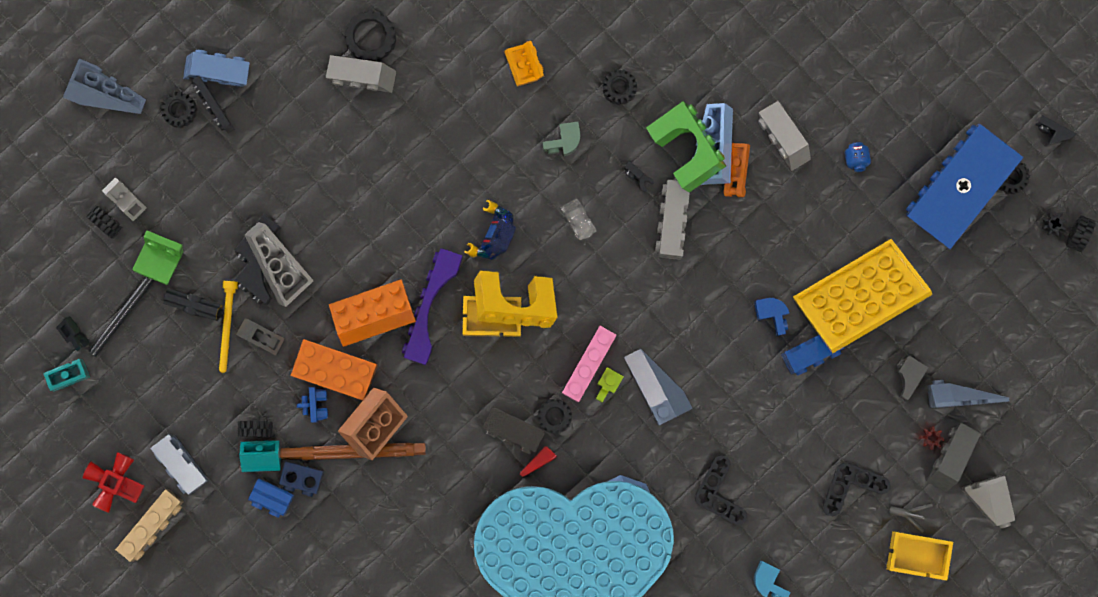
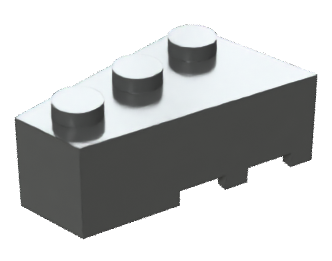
M963 423L956 427L953 426L948 434L950 438L942 446L941 455L935 461L926 482L945 492H948L957 484L981 433Z

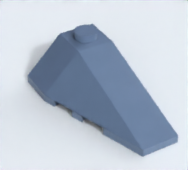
M82 59L78 60L63 98L80 105L141 114L146 99L130 88L117 84V79L111 76L109 78L104 75L102 69Z
M642 349L624 357L658 426L693 409L684 391Z
M944 380L932 381L933 385H927L929 408L1009 402V397L951 383L944 384Z

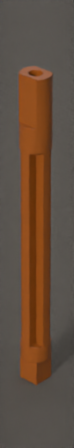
M425 443L385 444L376 457L426 455ZM350 445L280 449L281 460L364 458L359 456Z

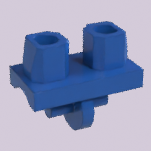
M309 387L310 403H308L307 396H302V404H297V408H302L303 415H308V408L310 407L312 423L327 419L328 408H318L317 401L327 400V390Z

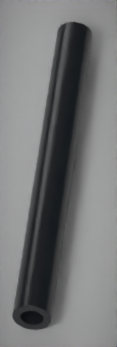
M148 277L144 278L90 348V353L97 357L155 280Z

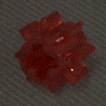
M931 426L930 431L923 429L925 434L919 437L924 440L922 446L929 445L930 450H933L934 445L940 448L939 442L945 440V438L940 436L942 430L936 432L934 426ZM933 433L936 441L931 443V440H928V436H931Z

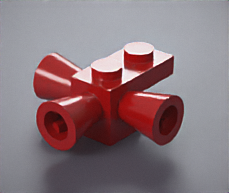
M117 452L113 470L106 469V471L92 461L88 464L83 474V479L99 482L98 487L103 489L92 503L93 506L110 513L114 495H119L134 503L138 502L145 485L124 476L125 472L134 462L133 458Z

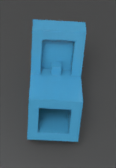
M760 561L754 575V584L757 591L764 597H767L770 591L772 592V597H789L791 592L773 584L780 570Z

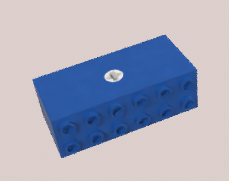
M981 124L972 125L966 132L968 137L965 141L960 140L954 147L956 152L953 156L948 155L943 161L942 165L944 167L940 172L936 170L931 176V184L928 187L924 186L918 193L919 199L916 202L912 201L906 208V211H908L906 215L949 249L953 247L1023 159V156ZM966 181V189L961 188L959 190L960 185L958 183Z

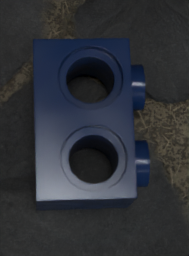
M285 462L279 484L284 485L283 489L294 492L296 488L302 490V494L313 497V494L319 493L324 471ZM292 471L297 475V480L293 483L287 479L288 473ZM310 476L316 481L315 486L312 488L306 485V479Z

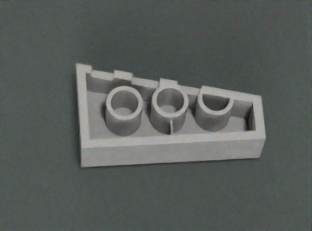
M667 180V184H663L662 195L665 196V202L660 205V214L663 215L662 222L658 223L657 233H660L661 236L660 241H656L655 252H659L658 257L681 260L684 251L682 247L685 241L684 229L687 222L690 193L682 189L676 180Z
M258 222L245 234L278 304L286 307L313 282V279L266 224Z

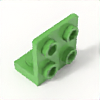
M146 231L144 235L145 244L137 258L133 271L168 285L183 254V246L155 233Z

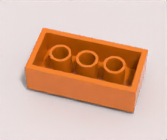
M402 279L329 304L335 328L343 347L416 322Z
M303 339L291 376L364 400L368 395L378 365Z

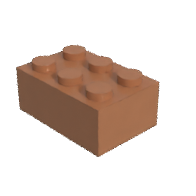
M373 388L338 432L359 456L373 460L408 416L386 391Z

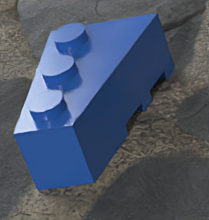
M818 335L782 353L781 356L790 374L796 373L798 376L807 371L806 367L812 364L814 367L824 363V358L830 356L833 359L842 353L838 350L832 354Z

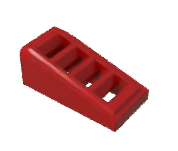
M545 446L520 472V475L523 477L530 474L557 456Z

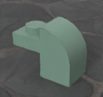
M579 122L560 124L561 139L543 142L544 152L548 151V154L559 153V150L563 149L564 157L572 154L578 148L580 142Z

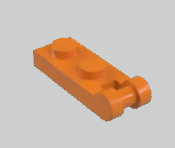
M732 143L731 183H725L724 196L732 197V195H737V197H745V183L750 151L749 144ZM733 182H737V188L733 187Z

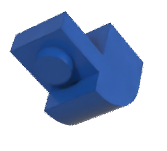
M775 298L754 301L757 320L773 318L776 336L785 335V330H788L787 320L783 319L782 316L789 314L787 306Z

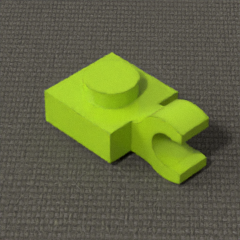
M607 367L598 382L602 389L596 399L603 402L609 391L614 394L624 376Z

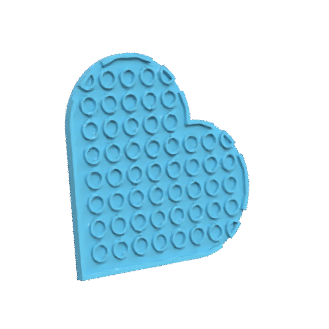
M622 481L602 482L586 488L572 500L552 489L528 486L504 493L487 507L475 531L474 553L483 577L503 597H642L666 569L671 558L674 535L669 515L664 506L653 494L638 485Z

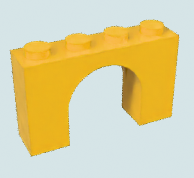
M480 271L474 279L479 321L548 328L557 319L552 278L534 276L528 285L530 306L524 308L511 305L502 296L498 272Z

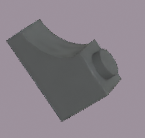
M247 318L244 319L236 334L274 355L278 353L285 339Z
M909 355L905 358L901 357L896 365L898 368L896 373L902 379V391L899 397L905 401L909 400L929 368Z

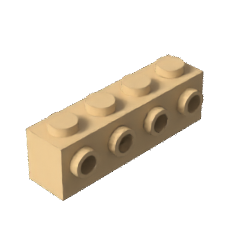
M165 489L115 550L129 562L138 561L145 552L143 550L146 546H151L157 539L156 534L168 526L170 517L172 515L176 516L182 509L180 505L184 501L171 490Z

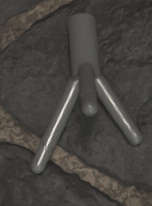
M930 503L908 510L891 506L889 513L905 517L923 533L924 529L911 517L924 520V516L914 514L913 512L933 507V504Z

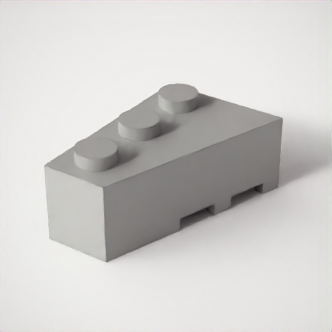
M330 55L326 78L331 80L334 85L343 86V84H347L353 88L363 87L372 91L389 93L393 91L396 70L382 62Z
M779 101L759 112V125L768 132L770 141L773 145H776L779 154L791 171L811 160L809 144Z

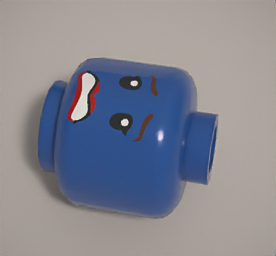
M852 143L845 150L847 167L854 169L855 172L865 171L866 167L871 164L869 148L863 143Z

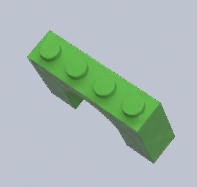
M682 101L646 128L654 142L661 147L683 133H693L698 144L695 156L691 161L673 173L682 189L690 193L725 168L726 164L723 161L725 159L724 155L714 146L716 144L715 140L710 134L707 135L705 131L707 129L706 125L701 119L698 120L696 116L698 112L695 107Z

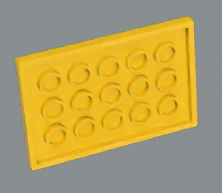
M890 239L793 296V298L833 354L932 295V291L894 241Z

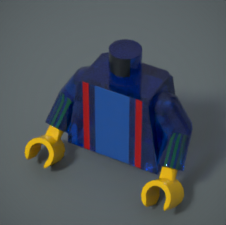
M486 200V202H489L488 209L483 207V210L491 214L495 213V216L481 248L468 243L467 245L471 249L464 252L473 258L478 256L493 260L507 251L516 226L513 224L514 216L511 212L498 206L495 202Z

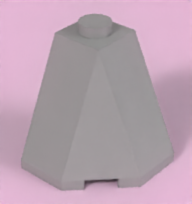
M996 476L961 487L965 495L993 526H999L1001 529L1011 526L1010 522L1015 521L1005 476Z

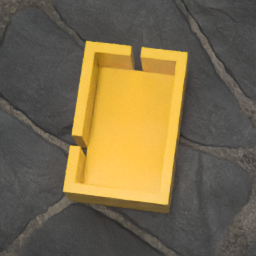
M463 296V314L467 315V317H463V336L500 337V333H503L504 337H521L520 324L508 325L500 322L488 323L486 321H479L476 296ZM504 297L511 305L521 308V297Z
M892 532L890 549H893V553L888 555L886 570L947 580L953 542Z

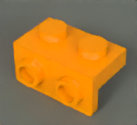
M527 41L523 45L508 48L504 51L517 86L536 82L544 76L543 67L539 63L537 50L533 46L532 41Z

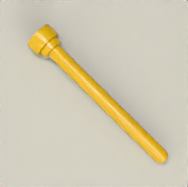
M223 281L222 287L224 292H226L219 364V371L221 373L227 371L233 294L238 290V282Z

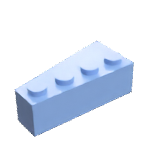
M725 103L707 104L703 117V122L707 127L705 131L707 135L710 134L715 140V148L719 149L724 155L725 159L723 161L726 167L701 185L731 183L733 108Z

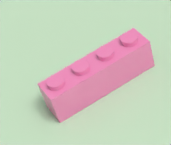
M599 326L562 394L579 403L617 336L616 334Z

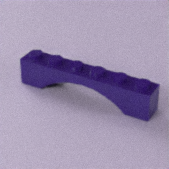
M440 248L439 252L435 253L433 263H435L434 269L429 270L426 281H429L427 289L423 288L420 299H423L421 307L417 306L415 311L416 323L415 325L411 324L408 333L411 336L409 343L405 342L402 353L405 354V359L427 366L433 348L428 333L430 306L441 287L457 276L463 259L462 255Z

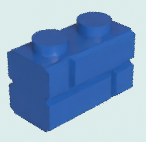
M258 479L248 500L252 501V506L261 510L265 507L270 510L269 514L279 518L280 515H286L294 494L262 479Z

